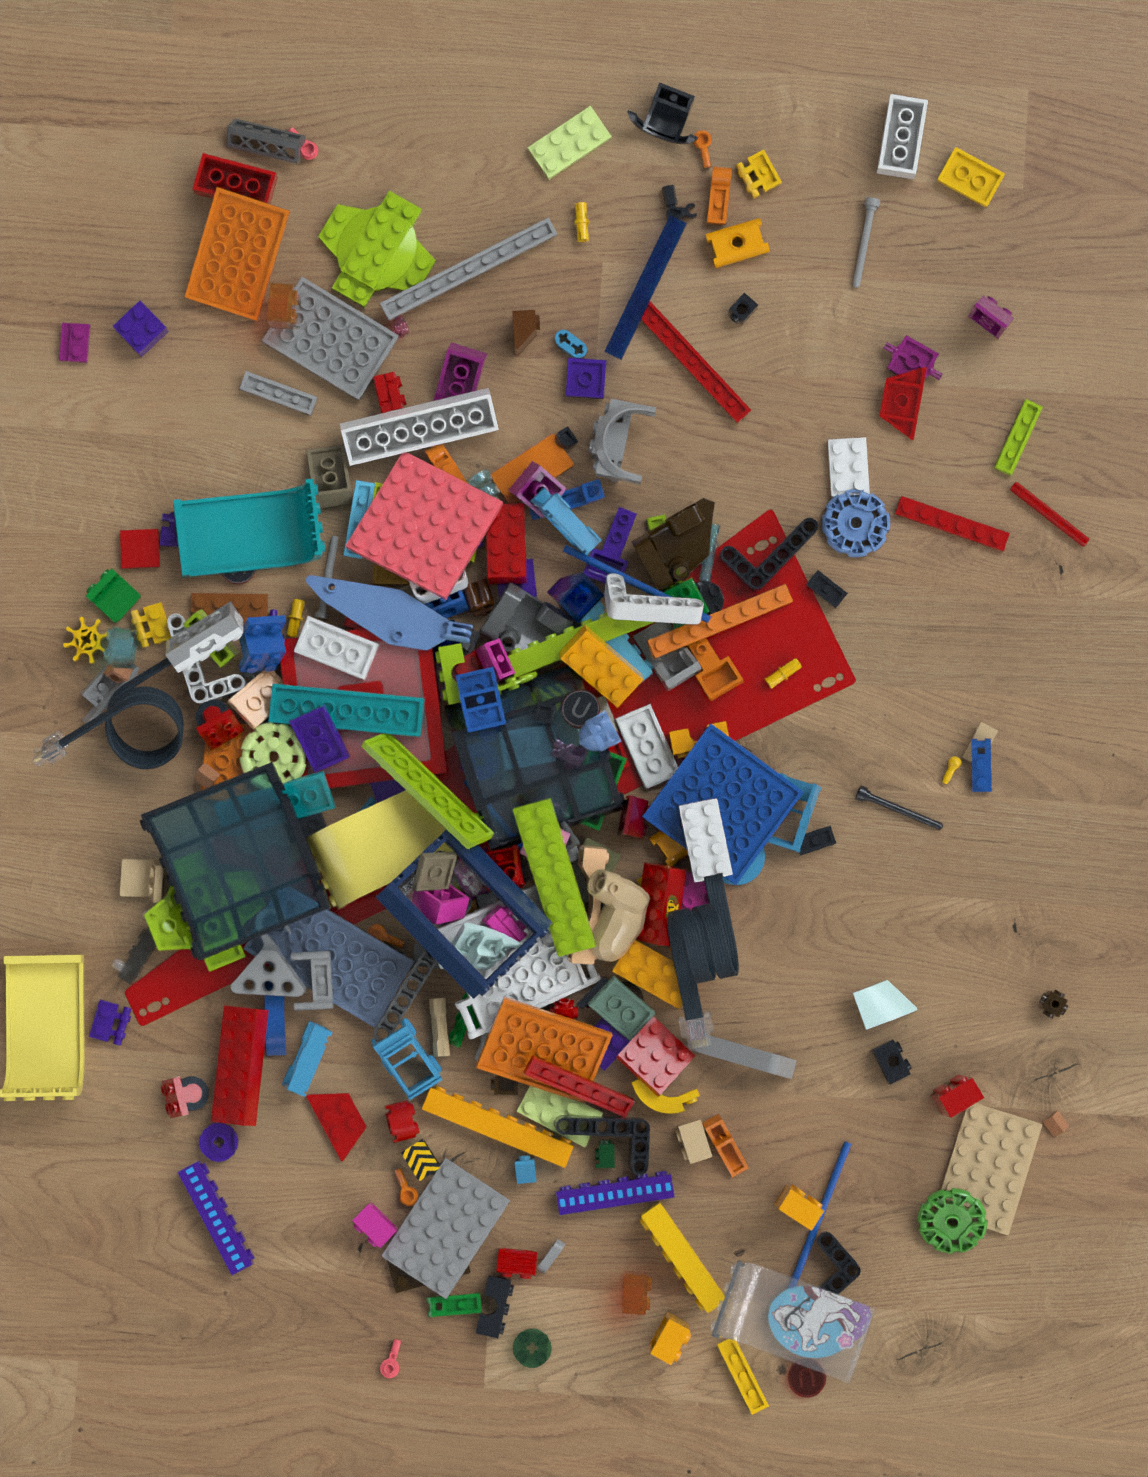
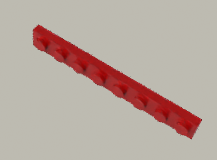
M649 299L634 311L636 316L737 424L751 412L747 404Z

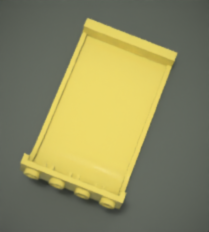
M84 955L4 956V964H6V1076L4 1086L0 1089V1097H4V1101H16V1097H23V1101L35 1100V1097H43V1100H55V1096H62V1100H74V1096H78L82 1092L85 1068Z

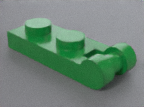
M480 1293L449 1295L447 1299L442 1296L426 1297V1302L429 1303L428 1317L482 1313ZM442 1302V1310H437L436 1303Z

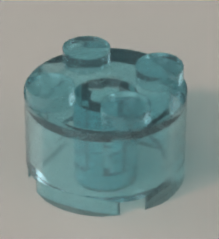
M113 627L112 630L108 629L107 641H109V646L104 651V660L108 661V665L133 667L130 662L135 661L138 640L134 639V635H138L137 630Z

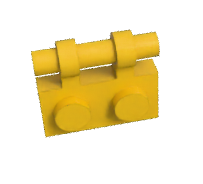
M764 149L747 158L749 166L746 168L742 162L735 165L738 170L737 174L745 182L746 190L748 193H751L753 199L760 196L757 188L762 186L764 192H767L782 184ZM754 172L758 180L753 182L749 173Z
M162 602L144 607V616H140L138 610L130 612L132 616L131 622L132 625H135L138 634L136 637L138 642L141 643L142 648L149 647L147 639L153 638L156 645L172 638ZM148 622L150 632L145 633L142 623Z

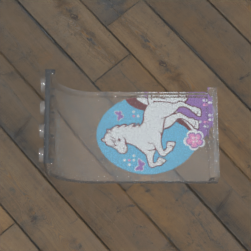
M742 1260L737 1261V1264L733 1263L730 1270L732 1275L731 1281L726 1282L723 1293L726 1294L724 1301L720 1300L717 1307V1312H719L718 1318L713 1320L710 1330L713 1331L711 1336L728 1338L838 1378L849 1384L876 1308L757 1264Z

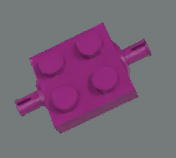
M907 335L897 347L888 342L883 347V349L893 354L887 369L896 375L921 367H927L925 379L931 375L940 380L943 373L933 369L934 362L939 353Z

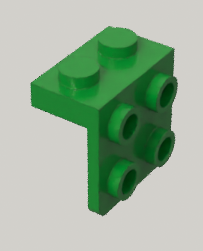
M111 568L110 570L106 569L100 575L101 580L97 584L93 583L86 592L88 594L86 597L113 622L117 623L139 601L141 595Z

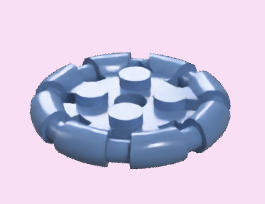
M850 489L841 495L837 494L827 503L825 507L826 512L822 515V532L826 535L828 544L838 553L848 554V557H864L869 552L877 551L885 543L887 531H890L889 512H886L884 508L885 504L875 494H868L863 492L864 490ZM853 492H859V493H861L860 495H853V496H850V495H849V493H853ZM861 499L868 501L866 506L859 504ZM849 500L851 505L845 507L843 502ZM877 510L880 516L874 518L872 511ZM833 512L839 513L837 519L832 518ZM853 518L861 520L859 528L852 527L851 520ZM875 527L880 528L879 534L873 533ZM837 528L839 535L834 536L832 530ZM868 539L869 545L863 546L862 542ZM846 540L853 542L851 547L844 545Z

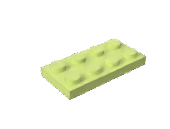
M589 106L529 146L528 150L550 180L612 139V136L593 108Z
M533 1086L529 1087L517 1110L520 1114L558 1134L560 1133L554 1128L553 1123L559 1115L602 1116L603 1114L585 1103ZM567 1120L559 1123V1129L561 1130L566 1129L568 1126ZM581 1121L578 1129L584 1130L587 1127V1122ZM560 1134L583 1147H586L591 1137L586 1135Z

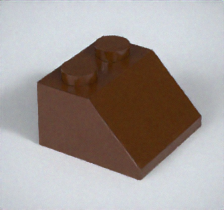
M535 310L512 311L515 356H519L537 336V330H540V317L535 315Z

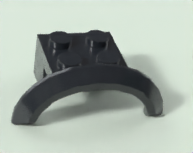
M659 82L645 122L637 116V113L627 111L631 122L636 127L661 140L675 144H690L699 138L692 134L681 136L695 96Z

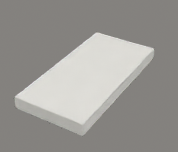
M308 616L294 652L365 680L379 644Z
M651 704L616 718L615 721L645 789L669 780L678 766Z

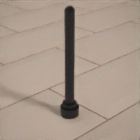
M861 785L855 797L858 801L867 802L868 800L935 829L941 830L943 828L941 822L871 794L867 787Z

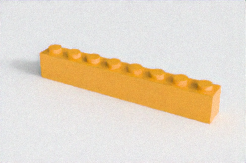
M436 1085L435 1088H430L422 1110L561 1167H566L574 1147L571 1144V1140L561 1137L559 1140L553 1137L554 1133L545 1129L542 1132L535 1130L536 1126L525 1122L524 1125L517 1122L518 1118L508 1114L507 1117L499 1115L500 1111L491 1107L488 1110L481 1108L482 1104L471 1100L470 1103L464 1101V1096L457 1093L449 1095L445 1093L446 1089Z

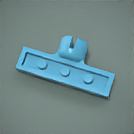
M356 480L343 556L362 559V556L347 549L346 544L372 503L375 483Z

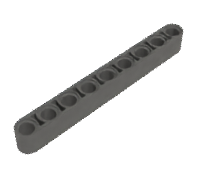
M463 893L469 897V905L467 906L466 910L467 914L473 904V899L469 894ZM450 922L441 923L438 928ZM426 949L422 952L373 1033L375 1041L379 1042L384 1039L378 1036L377 1031L379 1029H385L388 1036L395 1031L436 965L437 961L429 955ZM420 963L427 964L428 971L426 973L418 970ZM416 980L418 988L410 989L408 981ZM405 996L408 999V1004L405 1006L400 1005L398 997ZM391 1012L396 1013L398 1020L391 1022L388 1020L387 1015Z

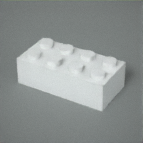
M890 94L877 167L878 174L908 179L915 178L928 100Z

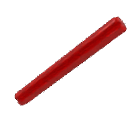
M1018 482L1011 486L1010 490L1079 545L1082 547L1086 546L1090 540L1086 535Z

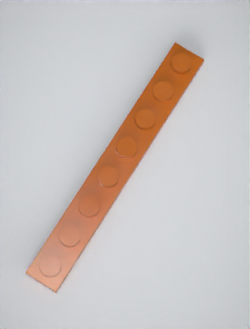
M786 584L709 615L711 616L709 623L701 620L699 624H687L646 642L653 658L656 659L790 604L793 600Z

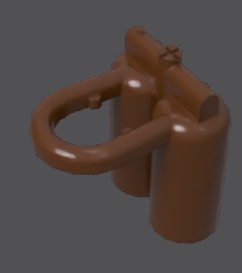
M486 578L469 583L462 590L469 611L473 613L474 617L482 614L483 616L487 615L486 613L491 612L494 608L495 602Z

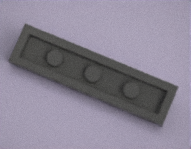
M235 118L228 125L227 147L298 164L300 162V149L305 143L306 136ZM233 134L238 135L243 142H233ZM249 140H257L261 146L258 148L253 147ZM269 143L274 144L278 151H271L267 145ZM285 149H295V157L289 156Z

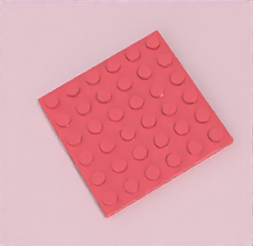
M405 452L400 455L347 542L346 548L446 600L503 506V501Z

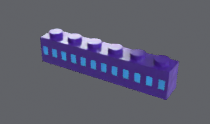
M199 1160L182 1169L178 1174L231 1275H234L253 1265L255 1256L250 1248H246L244 1244L246 1239L243 1233L237 1231L235 1227L237 1222L234 1216L228 1214L226 1210L228 1205L225 1199L219 1197L217 1193L219 1188L214 1179L210 1180L208 1176L210 1171L206 1163H201Z
M666 1170L655 1172V1176L648 1177L647 1173L641 1176L636 1175V1179L630 1180L628 1176L619 1177L617 1182H609V1179L600 1180L597 1185L591 1186L590 1182L580 1183L578 1188H571V1185L559 1187L560 1190L556 1191L559 1215L675 1198L671 1173L667 1174Z

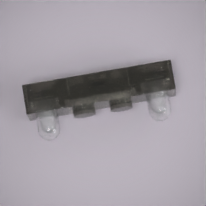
M146 909L143 911V919H145L144 914L147 913L150 909ZM149 927L147 930L143 929L138 936L140 941L137 946L133 945L128 952L130 957L127 962L116 958L111 964L113 969L120 972L118 977L130 985L134 984L156 948Z

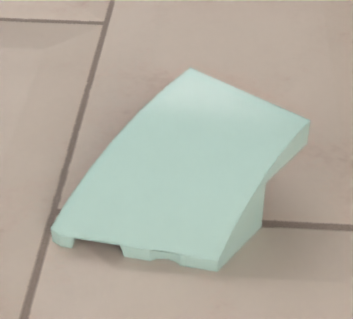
M463 922L451 942L463 956H467L468 961L474 968L485 970L490 969L496 962L505 958V953L512 948L517 949L520 946L518 941L501 932Z
M888 980L853 993L866 1030L917 1011V1007Z

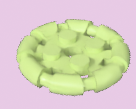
M274 722L261 724L255 731L249 732L241 746L242 757H240V764L243 773L271 763L270 754L273 751H276L279 755L278 760L273 763L283 783L300 778L305 771L307 765L305 764L306 754L293 728L287 724H275ZM274 732L280 733L279 738L274 737ZM259 736H263L265 739L261 743L257 740ZM290 739L294 742L293 746H290L288 743ZM250 750L255 751L253 754L254 758H249ZM293 755H298L297 763H292ZM289 770L291 775L286 778L284 773ZM266 772L249 780L260 789L272 786Z

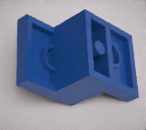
M285 615L247 618L243 626V634L239 638L243 654L238 665L240 672L254 673L263 670L271 672L277 669L286 653L281 632L286 623Z
M494 667L455 675L468 733L506 724Z

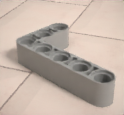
M708 1035L707 1043L706 1038H704L705 1045L703 1039H701V1042L698 1040L699 1046L697 1040H695L696 1046L694 1042L692 1051L790 1079L793 1077L797 1060L710 1035Z

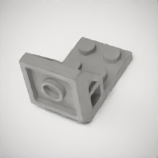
M656 622L633 636L647 660L654 667L653 670L663 686L669 691L699 673L701 666L687 647L654 659L646 641L674 630L670 623Z

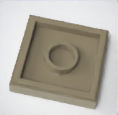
M455 852L421 853L412 888L415 891L449 889L457 854Z

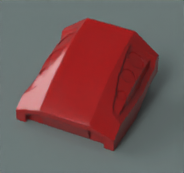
M518 845L497 851L485 852L520 889L525 886Z

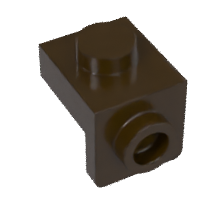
M495 1075V1079H491V1090H494V1095H518V1082Z

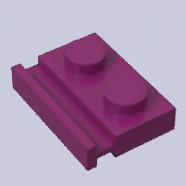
M62 322L60 361L88 363L90 324Z

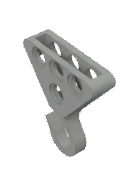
M275 908L266 909L258 915L256 920L258 932L265 929L263 921L266 916H277ZM289 925L286 926L285 929L289 933H292ZM269 934L261 936L264 942L263 949L231 984V990L239 994L300 997L307 990L302 980L280 951L279 946ZM267 961L274 964L272 972L268 971L265 967ZM246 980H252L254 982V988L252 990L246 988ZM266 981L273 983L272 991L265 989L264 984ZM285 982L292 984L293 989L291 992L285 991L283 987Z

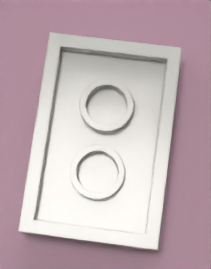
M866 437L829 439L828 456L831 497L846 493L845 491L850 489L864 490L863 492L870 494ZM859 492L849 493L850 496L861 494Z

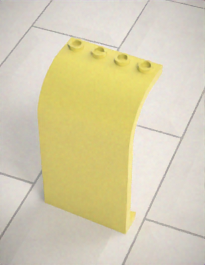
M405 790L323 828L309 836L307 841L323 877L321 883L324 884L325 890L328 889L331 894L329 900L332 906H336L339 910L352 901L390 884L446 828ZM443 843L434 853L453 851Z

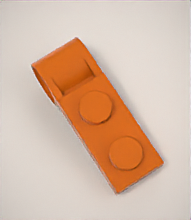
M713 166L707 224L726 225L732 168Z
M443 444L434 445L424 450L434 467L467 483Z

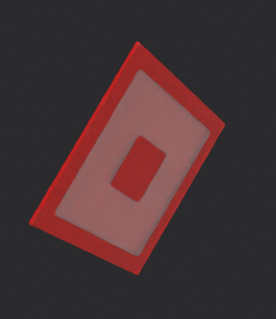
M365 628L349 630L347 632L379 644L366 679L363 680L294 652L299 637L285 639L286 653L281 660L283 685L425 698L421 737L392 735L433 775L448 773L433 648L425 651L389 645ZM337 729L350 757L318 771H324L329 788L394 780L361 747L365 740L383 734L375 732ZM290 739V746H293L294 742ZM293 755L292 763H297L298 755ZM306 756L305 764L307 765L301 777L317 773L314 772Z

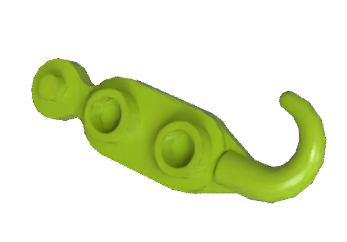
M533 671L522 675L519 679H516V676L505 679L506 683L498 685L499 693L501 694V690L506 688L509 691L519 688V683L523 684L536 678L537 672Z

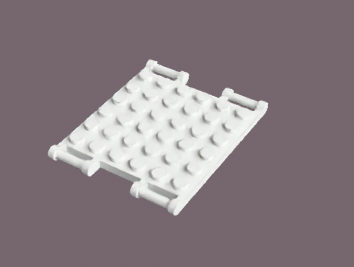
M536 884L523 889L522 891L544 913ZM499 900L465 915L463 919L455 920L437 929L451 943L463 922L487 927L482 922V919L497 905L502 907L505 905ZM514 915L511 916L515 921L518 920ZM548 927L549 932L542 939L538 937L536 939L538 942L529 949L526 955L522 958L518 956V961L503 977L500 975L497 977L499 980L483 996L479 994L474 999L467 993L468 998L457 1001L455 1005L461 1012L468 1029L469 1039H474L490 1031L503 997L542 1008L600 981V974L596 972L594 965L585 964L590 975L586 979L580 964L569 962L567 955L558 957ZM527 928L524 929L527 936L519 942L520 946L532 935ZM514 948L505 953L506 957L496 962L490 969L476 970L487 979L516 949ZM471 1004L481 1026L478 1029H475L467 1006Z

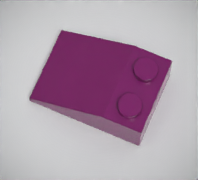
M983 295L974 305L968 317L999 339L1014 317H1012V313L1004 307L1002 309L996 305L995 299Z
M451 342L447 349L434 401L477 391L488 353Z

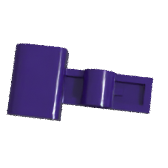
M619 507L602 551L593 548L590 557L625 573L629 561L620 557L637 513ZM586 564L583 576L606 584V578L609 575L589 564Z

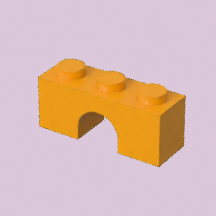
M726 721L712 724L729 736ZM682 729L669 732L673 756L677 755L678 758L686 757L696 744V741L691 739L689 730Z

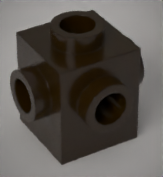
M1057 990L1043 993L1039 1001L1041 1004L1039 1008L1044 1010L1042 1014L1052 1019L1054 1016L1060 1017V1015H1064L1068 1008L1066 1004L1068 1000L1064 998L1065 994ZM1054 1000L1058 1002V1006L1056 1008L1052 1007V1002Z

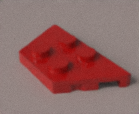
M927 367L888 377L885 382L879 416L911 440H914Z
M349 1093L307 1095L309 1103L342 1162L363 1134L367 1125Z

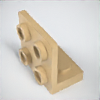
M123 858L121 863L120 896L151 897L153 903L161 901L163 868L159 859Z

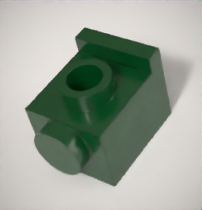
M599 1140V1148H595V1160H599V1163H595L596 1168H615L614 1143L610 1144V1140Z

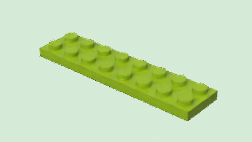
M383 733L363 742L361 747L368 755L375 759L395 781L403 786L422 807L431 813L467 849L492 838L494 832L392 734Z
M551 798L513 808L544 913L552 922L549 929L558 957L594 948L596 943Z

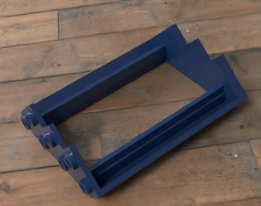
M446 829L422 853H434L443 843L455 852L466 866L532 933L519 948L485 979L398 888L417 869L420 855L381 891L376 898L474 999L479 994L483 996L499 980L497 977L499 975L503 977L518 961V956L522 958L526 955L529 949L538 942L536 939L538 937L542 939L549 932L547 928L552 922L479 845L467 849Z

